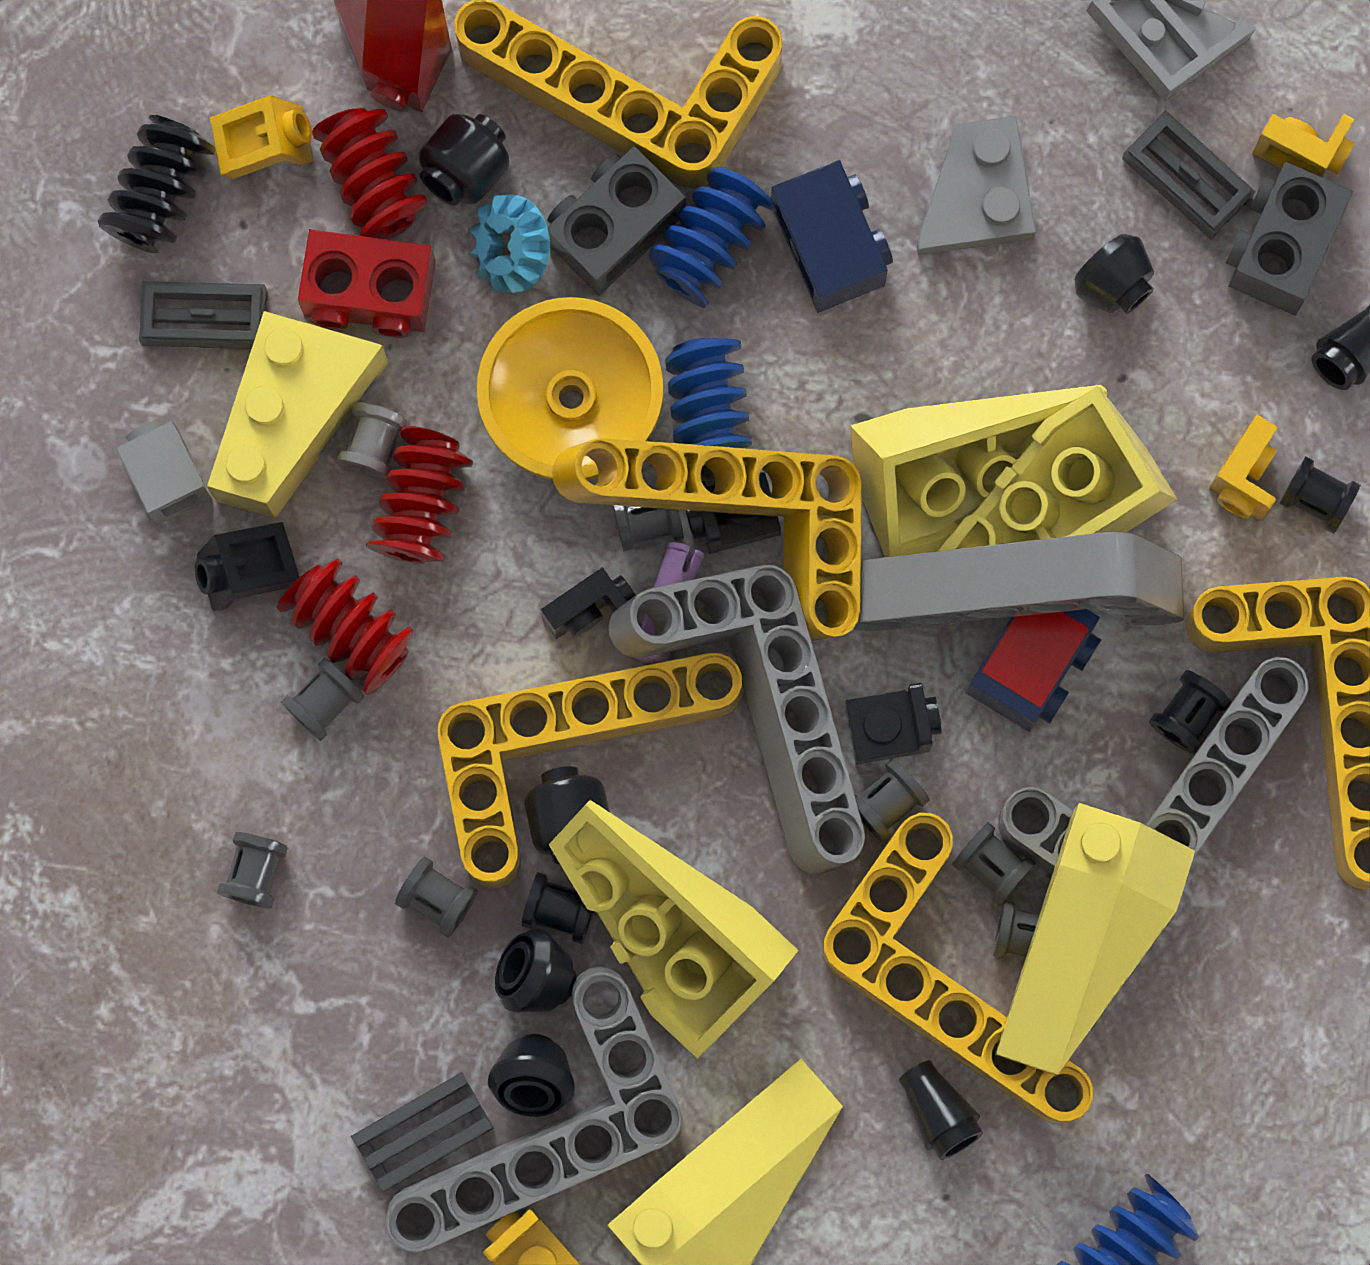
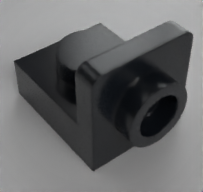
M761 472L759 475L760 487L770 497L771 491L766 474ZM702 481L705 489L712 493L715 485L707 487L706 482ZM686 510L693 539L705 537L709 554L781 535L778 516Z
M283 522L216 534L197 553L195 562L197 585L203 594H208L213 611L226 609L238 598L287 589L300 577Z
M602 567L540 609L542 620L556 639L568 631L573 638H576L590 630L603 619L604 616L600 609L608 605L614 613L620 606L635 597L636 594L621 575L611 580Z
M922 682L909 684L908 690L849 699L845 702L856 765L928 753L933 745L932 735L942 733L936 697L925 698Z

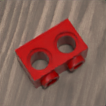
M309 229L298 294V303L303 315L311 317V323L328 329H346L348 322L372 325L373 332L395 338L408 337L409 330L425 332L436 264L432 246ZM344 272L352 277L349 287L339 294L323 292L320 289L321 282L330 273ZM394 280H404L409 282L413 289L405 300L393 303L384 300L380 296L386 284Z

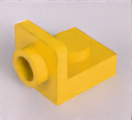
M269 95L210 117L220 174L222 176L235 179L283 161L300 166L313 162L310 145L313 137L312 126L308 116L299 104Z
M1272 114L1252 154L1282 169L1285 162H1288L1320 177L1324 176L1326 170L1338 175L1356 143L1345 137L1354 119L1343 114L1328 142H1325L1317 137V132L1307 123L1293 117L1282 119Z
M1256 414L1209 486V489L1219 494L1217 502L1230 513L1243 519H1249L1252 515L1262 520L1272 508L1276 498L1245 478L1249 476L1258 482L1278 450L1268 445V442L1278 427Z
M531 1209L522 1217L516 1211L504 1216L485 1234L492 1244L482 1253L494 1265H581Z

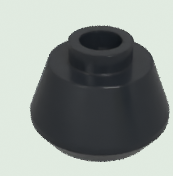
M1121 234L1105 244L1076 274L1074 278L1076 295L1109 313L1116 311L1120 307L1126 314L1136 309L1154 290L1148 283L1154 275V270L1142 240L1138 236Z
M533 929L517 935L503 951L495 973V990L504 1008L516 1013L548 1012L559 1004L565 1003L570 998L573 984L576 981V972L573 969L572 958L544 930Z
M540 1034L525 1035L510 1042L488 1075V1087L497 1101L507 1110L523 1116L540 1117L555 1113L565 1106L574 1095L575 1082L564 1050L552 1039Z

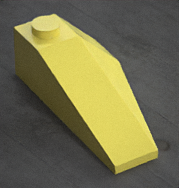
M1102 385L907 408L851 425L853 464L860 474L861 496L884 557L928 553L939 550L967 515H972L997 485L994 481L1007 466L1011 468L1033 441L1031 436L1045 419L1096 386L1100 387L1106 396L1107 390Z
M1096 386L1043 421L1031 436L1033 441L1011 468L1007 466L994 481L997 485L972 515H967L938 551L1094 533H1126L1178 499L1145 445L1102 389ZM950 623V625H952V626H955V625L959 624V623Z
M1078 803L1071 814L995 1055L1058 1075L1177 912L1195 850L1140 822Z

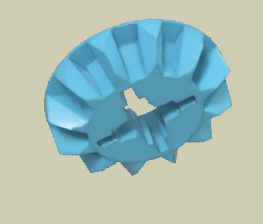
M519 195L494 196L490 204L478 208L480 221L468 229L476 238V248L468 255L479 260L480 266L477 277L490 281L493 291L521 293L535 286L546 270L550 255L548 227L539 209L528 199ZM511 233V239L507 244L511 255L502 256L501 250L504 248L505 241L501 235Z

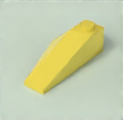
M589 800L549 844L586 908L597 912L613 938L614 942L610 948L620 964L628 963L643 988L644 993L640 998L651 1016L697 1059L776 980L799 951L752 906L592 800Z
M802 1059L798 1060L612 1220L608 1227L641 1265H751L843 1106Z

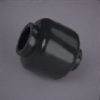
M452 114L441 124L419 151V162L423 169L419 175L423 184L437 198L449 205L456 206L459 202L476 204L489 192L510 165L509 154L502 143L506 139L504 131L497 123L483 114H478L475 118L465 114Z
M574 766L559 767L544 772L541 775L542 783L530 790L524 799L533 845L541 854L552 856V860L556 864L560 863L549 844L589 800L610 812L605 788L601 781L596 777L579 775L578 768Z

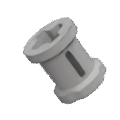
M356 402L352 410L356 420L346 450L339 451L335 461L340 466L355 473L386 480L387 473L391 471L387 461L397 431H401V428L406 426L407 420L402 415L387 408L366 402Z

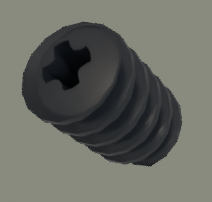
M150 115L148 118L153 124H144L137 132L138 139L144 146H133L127 154L128 160L134 168L122 169L117 177L119 184L125 190H114L107 199L115 212H106L100 215L98 224L106 233L132 247L149 253H158V250L154 247L156 241L173 243L177 239V236L164 225L165 220L183 221L187 216L174 203L175 197L193 199L196 196V191L183 181L185 175L204 177L206 170L193 159L194 154L214 155L216 148L190 127L163 116Z

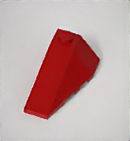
M334 0L337 14L366 88L372 91L371 97L380 104L397 111H403L405 106L423 112L452 50L442 0Z

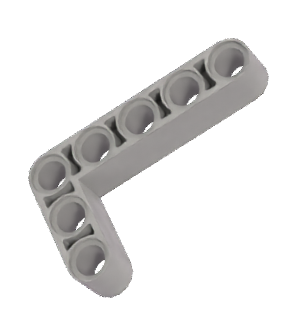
M1105 532L861 560L860 614L858 622L853 629L864 631L893 630L1092 608L1136 625L1177 623L1184 620L1182 558L1135 534Z
M761 565L650 588L620 606L611 616L609 636L614 646L622 654L632 658H644L727 639L731 640L735 659L742 674V684L784 836L793 862L805 872L823 874L856 859L862 851L865 842L864 828L797 588L792 577L784 569L777 566ZM751 588L759 590L764 595L767 601V611L761 610L755 605L751 596ZM695 599L703 602L708 607L711 613V624L703 621L697 615L694 605ZM638 611L647 614L651 618L655 627L654 636L645 633L640 628L637 622ZM769 647L780 654L784 664L783 672L777 670L771 664L768 658ZM786 707L797 714L800 720V732L793 730L788 725L785 719ZM803 768L808 769L814 775L817 781L816 793L810 791L805 786L802 780ZM820 828L826 830L831 835L834 843L833 854L828 853L822 847L819 841Z
M1274 657L1264 661L1252 673L1145 824L1146 826L1154 830L1162 826L1176 829L1182 835L1184 845L1195 850L1194 856L1197 854L1304 702L1308 693V679L1305 671L1297 662L1285 657ZM1266 676L1282 678L1288 684L1291 691L1289 702L1274 704L1268 701L1261 691L1262 678ZM1231 726H1242L1248 729L1255 739L1254 752L1249 755H1239L1232 752L1225 741L1226 729ZM1196 776L1211 778L1220 790L1218 804L1203 806L1196 803L1189 792L1190 779ZM1025 787L1015 791L1005 802L999 815L998 828L1002 838L1012 848L1026 858L1030 857L1036 865L1052 875L1071 814L1074 810L1038 787ZM1022 804H1032L1038 807L1043 812L1045 818L1044 830L1034 835L1020 832L1012 821V810Z
M606 967L589 968L577 977L571 992L573 1007L612 1097L399 1190L388 1204L386 1217L388 1235L395 1245L410 1252L428 1250L659 1149L675 1139L680 1131L682 1122L680 1107L631 992L620 974ZM595 982H610L616 986L619 993L618 1003L614 1009L605 1014H594L588 1011L583 1004V997L587 988ZM621 1041H635L642 1046L644 1052L643 1061L639 1067L627 1073L618 1072L611 1068L608 1058L613 1046ZM647 1100H660L668 1106L669 1110L668 1119L665 1124L653 1131L642 1130L636 1126L634 1114L637 1107ZM591 1125L601 1126L610 1134V1142L606 1150L600 1155L592 1157L578 1152L574 1144L579 1131ZM531 1151L542 1152L551 1160V1170L541 1181H525L516 1173V1163L525 1153ZM467 1178H483L493 1188L490 1200L483 1206L476 1208L467 1207L457 1198V1188ZM412 1203L425 1205L433 1213V1223L427 1230L415 1234L405 1231L397 1221V1215L403 1207Z

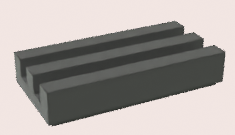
M1166 110L1124 152L1122 157L1129 166L1211 240L1237 214L1238 210L1253 198L1256 192ZM1162 132L1166 134L1230 192L1233 197L1227 202L1157 137ZM1147 149L1217 214L1215 216L1210 214L1144 154L1143 151Z
M142 281L139 341L142 346L252 349L263 312L265 311L267 288L265 284ZM155 299L251 301V310L155 308ZM154 322L250 325V331L154 328Z
M461 1072L351 1135V1138L362 1154L363 1160L372 1172L381 1192L384 1193L493 1130L494 1127L464 1074ZM457 1091L461 1095L463 1101L377 1151L370 1142ZM471 1113L476 1123L387 1173L382 1164L383 1162L466 1114Z

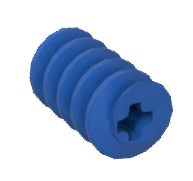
M720 167L712 168L707 173L706 180L710 188L701 186L693 192L692 200L696 207L685 206L678 212L681 226L672 225L664 231L663 237L667 246L656 245L649 252L650 260L656 268L659 278L684 299L702 308L708 305V301L698 288L701 283L718 289L723 284L712 269L715 264L729 269H734L737 266V262L727 250L730 244L744 250H748L751 247V242L741 230L744 225L760 231L765 228V222L756 212L758 206L777 211L773 200L753 181L741 174Z
M729 338L690 340L673 347L674 352L665 359L666 371L676 375L668 382V393L673 398L679 399L670 407L671 418L678 423H682L673 431L674 443L745 448L752 445L751 437L733 433V427L749 421V413L730 408L731 403L747 396L745 388L728 385V379L744 373L743 364L725 361L726 355L741 349L740 340ZM702 466L701 473L712 472L707 466Z
M1145 1174L1146 1182L1152 1194L1133 1187L1127 1193L1134 1213L1114 1206L1109 1211L1116 1231L1097 1224L1091 1229V1232L1099 1249L1096 1250L1083 1243H1078L1073 1250L1080 1265H1159L1155 1256L1158 1252L1176 1260L1180 1258L1181 1253L1173 1238L1177 1233L1193 1241H1196L1199 1235L1191 1220V1216L1160 1183L1149 1174ZM1060 1261L1057 1265H1070V1264H1068V1263H1066V1262H1064V1261Z

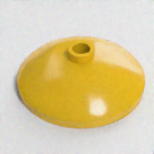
M567 297L546 300L514 315L496 332L489 342L480 362L477 375L476 389L480 416L495 446L506 458L521 469L549 480H553L552 470L558 455L574 445L597 438L648 441L657 425L663 404L661 366L653 345L646 334L634 321L619 310L607 304L585 298ZM567 391H577L583 396L581 405L573 409L564 407L560 403V399ZM585 456L582 462L583 475L586 480L598 478V468L595 462L588 456Z

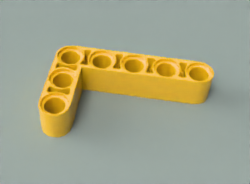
M472 0L465 3L457 12L454 20L458 50L462 59L469 66L624 154L635 146L666 178L687 188H699L707 185V173L710 169L723 166L776 79L782 61V35L778 27L769 19L760 16L746 17L738 21L731 28L687 102L681 107L495 1ZM488 25L499 31L498 36L487 44H478L468 38L469 33L479 26ZM749 43H760L769 49L770 54L761 61L752 62L743 58L739 50ZM531 55H542L551 61L550 66L541 73L531 74L520 68L522 61ZM584 84L596 85L604 91L599 100L593 103L584 104L572 97L573 92ZM718 93H729L734 95L740 104L730 112H719L711 108L708 101ZM643 113L651 116L656 121V125L645 133H634L624 126L625 121L635 114ZM688 143H697L703 145L708 150L709 155L701 162L687 163L682 161L676 153L682 146Z
M597 438L567 448L554 461L552 470L554 485L558 492L567 500L577 503L784 517L783 569L792 577L797 588L811 641L843 636L853 630L858 622L861 589L862 485L859 472L848 459L836 455ZM585 456L592 459L598 468L599 476L596 485H592L583 475L582 462ZM644 461H648L653 465L656 471L657 483L654 489L649 487L642 477L641 470ZM703 465L712 471L715 478V488L712 493L705 489L701 481L700 474ZM761 470H764L772 481L773 488L770 497L760 487L759 475ZM818 474L823 476L828 483L829 495L827 500L823 499L817 490L816 481ZM818 536L824 539L828 547L826 562H823L816 552L815 545ZM818 598L827 607L828 616L825 625L816 616L815 604Z
M1334 577L1218 586L1206 590L1198 597L1186 619V630L1189 639L1196 647L1205 652L1220 653L1312 645L1335 863L1340 877L1346 884L1355 889L1369 890L1370 874L1358 867L1354 853L1357 844L1370 843V811H1362L1354 807L1349 801L1347 792L1350 782L1364 781L1370 785V742L1368 747L1362 749L1348 745L1342 737L1341 724L1343 720L1347 719L1358 720L1368 728L1370 734V589L1365 583L1356 578ZM1336 596L1348 599L1355 606L1357 613L1356 621L1350 624H1342L1334 620L1327 608L1328 599ZM1273 601L1288 605L1295 617L1294 626L1281 629L1271 625L1265 615V605ZM1210 606L1225 609L1231 616L1233 622L1232 630L1224 634L1212 632L1203 622L1202 610ZM1344 657L1356 661L1363 672L1362 684L1349 686L1342 683L1334 671L1335 660Z
M707 653L460 702L450 706L442 714L438 723V739L460 855L468 875L478 885L485 888H500L508 885L517 876L521 867V854L503 761L716 719L728 715L738 706L742 696V674L738 665L730 657L723 654ZM708 672H720L730 679L732 688L724 698L709 700L698 692L696 688L698 680ZM658 684L669 692L671 698L663 710L646 712L635 702L637 692L645 685ZM587 696L602 698L609 706L606 717L594 725H586L579 722L573 714L576 704ZM526 708H536L547 717L545 728L533 737H523L512 729L514 717ZM465 720H474L485 727V735L482 742L472 749H460L451 742V734L454 727ZM476 781H487L497 788V796L494 803L482 811H473L463 804L465 789ZM487 842H499L509 850V858L506 865L494 873H485L474 864V856L477 849Z
M917 813L908 817L900 825L829 927L822 948V956L826 966L837 977L1041 1119L1052 1124H1067L1080 1118L1089 1109L1093 1100L1092 1083L1089 1076L1081 1068L1068 1060L1058 1075L1027 1065L1024 1066L1020 1073L1015 1075H1007L1000 1072L992 1061V1050L995 1044L1000 1041L1007 1017L893 939L945 865L953 847L952 832L949 825L941 817L932 813ZM917 829L931 831L939 840L940 853L930 860H919L908 852L906 837ZM882 880L895 882L903 890L905 903L899 910L883 912L872 904L870 888ZM845 932H856L866 939L869 946V955L861 963L846 964L836 956L833 949L834 940ZM907 968L918 975L921 982V992L915 999L900 1001L888 992L886 977L892 970ZM950 1004H959L966 1007L973 1017L971 1033L962 1038H953L947 1035L939 1024L941 1009ZM1064 1077L1076 1085L1078 1102L1073 1110L1060 1112L1048 1104L1045 1097V1088L1050 1079Z

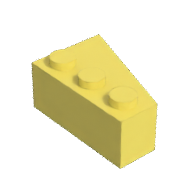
M264 311L207 484L216 502L275 519L321 457L320 452L340 425H344L352 415L354 404L359 401L375 377L378 379L389 364L383 345Z

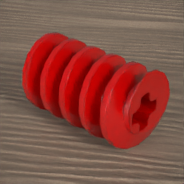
M364 108L344 110L327 117L315 125L312 135L315 140L322 142L320 152L324 161L332 163L329 170L334 182L342 185L339 193L343 203L352 206L349 215L353 225L362 228L359 236L390 240L405 232L416 220L415 214L423 209L428 202L425 195L406 197L405 192L418 182L415 173L398 176L395 173L396 170L408 161L406 153L395 152L386 154L385 150L398 140L396 132L394 130H387L377 133L375 130L388 119L386 110L375 109L367 111Z
M404 426L401 428L400 435L409 446H400L394 450L393 454L394 461L403 469L392 470L387 473L386 483L397 493H385L380 496L379 507L390 516L377 517L372 523V530L384 540L370 541L366 543V547L387 557L416 564L444 561L445 555L430 543L432 538H451L452 531L437 520L439 515L458 514L459 507L446 499L445 493L446 491H465L466 484L452 475L453 468H472L473 460L458 451L460 447L459 442L452 437L427 428Z
M337 558L322 567L316 565L299 577L280 598L277 609L280 612H287L295 608L291 617L293 625L297 629L307 628L312 625L309 639L315 646L330 642L327 657L333 663L348 659L344 672L351 680L367 675L362 690L368 695L384 685L403 664L409 652L406 647L414 630L408 626L392 635L388 630L396 613L390 609L374 618L370 613L378 596L372 592L357 601L353 595L360 583V579L355 575L339 584L335 578L342 566V562Z

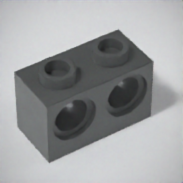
M635 146L623 157H620L617 153L608 157L593 173L591 180L594 184L578 199L574 195L566 197L553 209L547 218V221L550 223L548 226L550 248L598 296L664 235L667 227L675 225L679 221L678 212L682 207L686 206V196ZM630 186L643 187L651 195L649 200L639 207H628L618 200L620 192ZM586 227H596L607 235L606 240L599 247L593 249L582 248L573 241L575 235Z
M1288 162L1284 163L1276 180L1265 176L1250 207V210L1261 214L1252 234L1240 230L1227 258L1226 264L1236 268L1228 287L1296 316L1307 297L1353 191ZM1288 199L1301 200L1309 207L1312 217L1302 221L1292 219L1285 213L1282 202ZM1269 252L1281 256L1286 262L1288 272L1281 275L1267 273L1259 265L1258 256Z

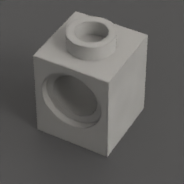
M159 421L141 425L126 436L128 442L116 447L147 513L156 526L212 499L173 421L163 425Z

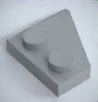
M1092 0L1087 9L1088 14L1164 102L1249 40L1256 30L1251 21L1242 17L1235 23L1203 8L1206 0Z
M1009 116L956 124L917 241L918 255L1034 239L1036 230L1017 117Z

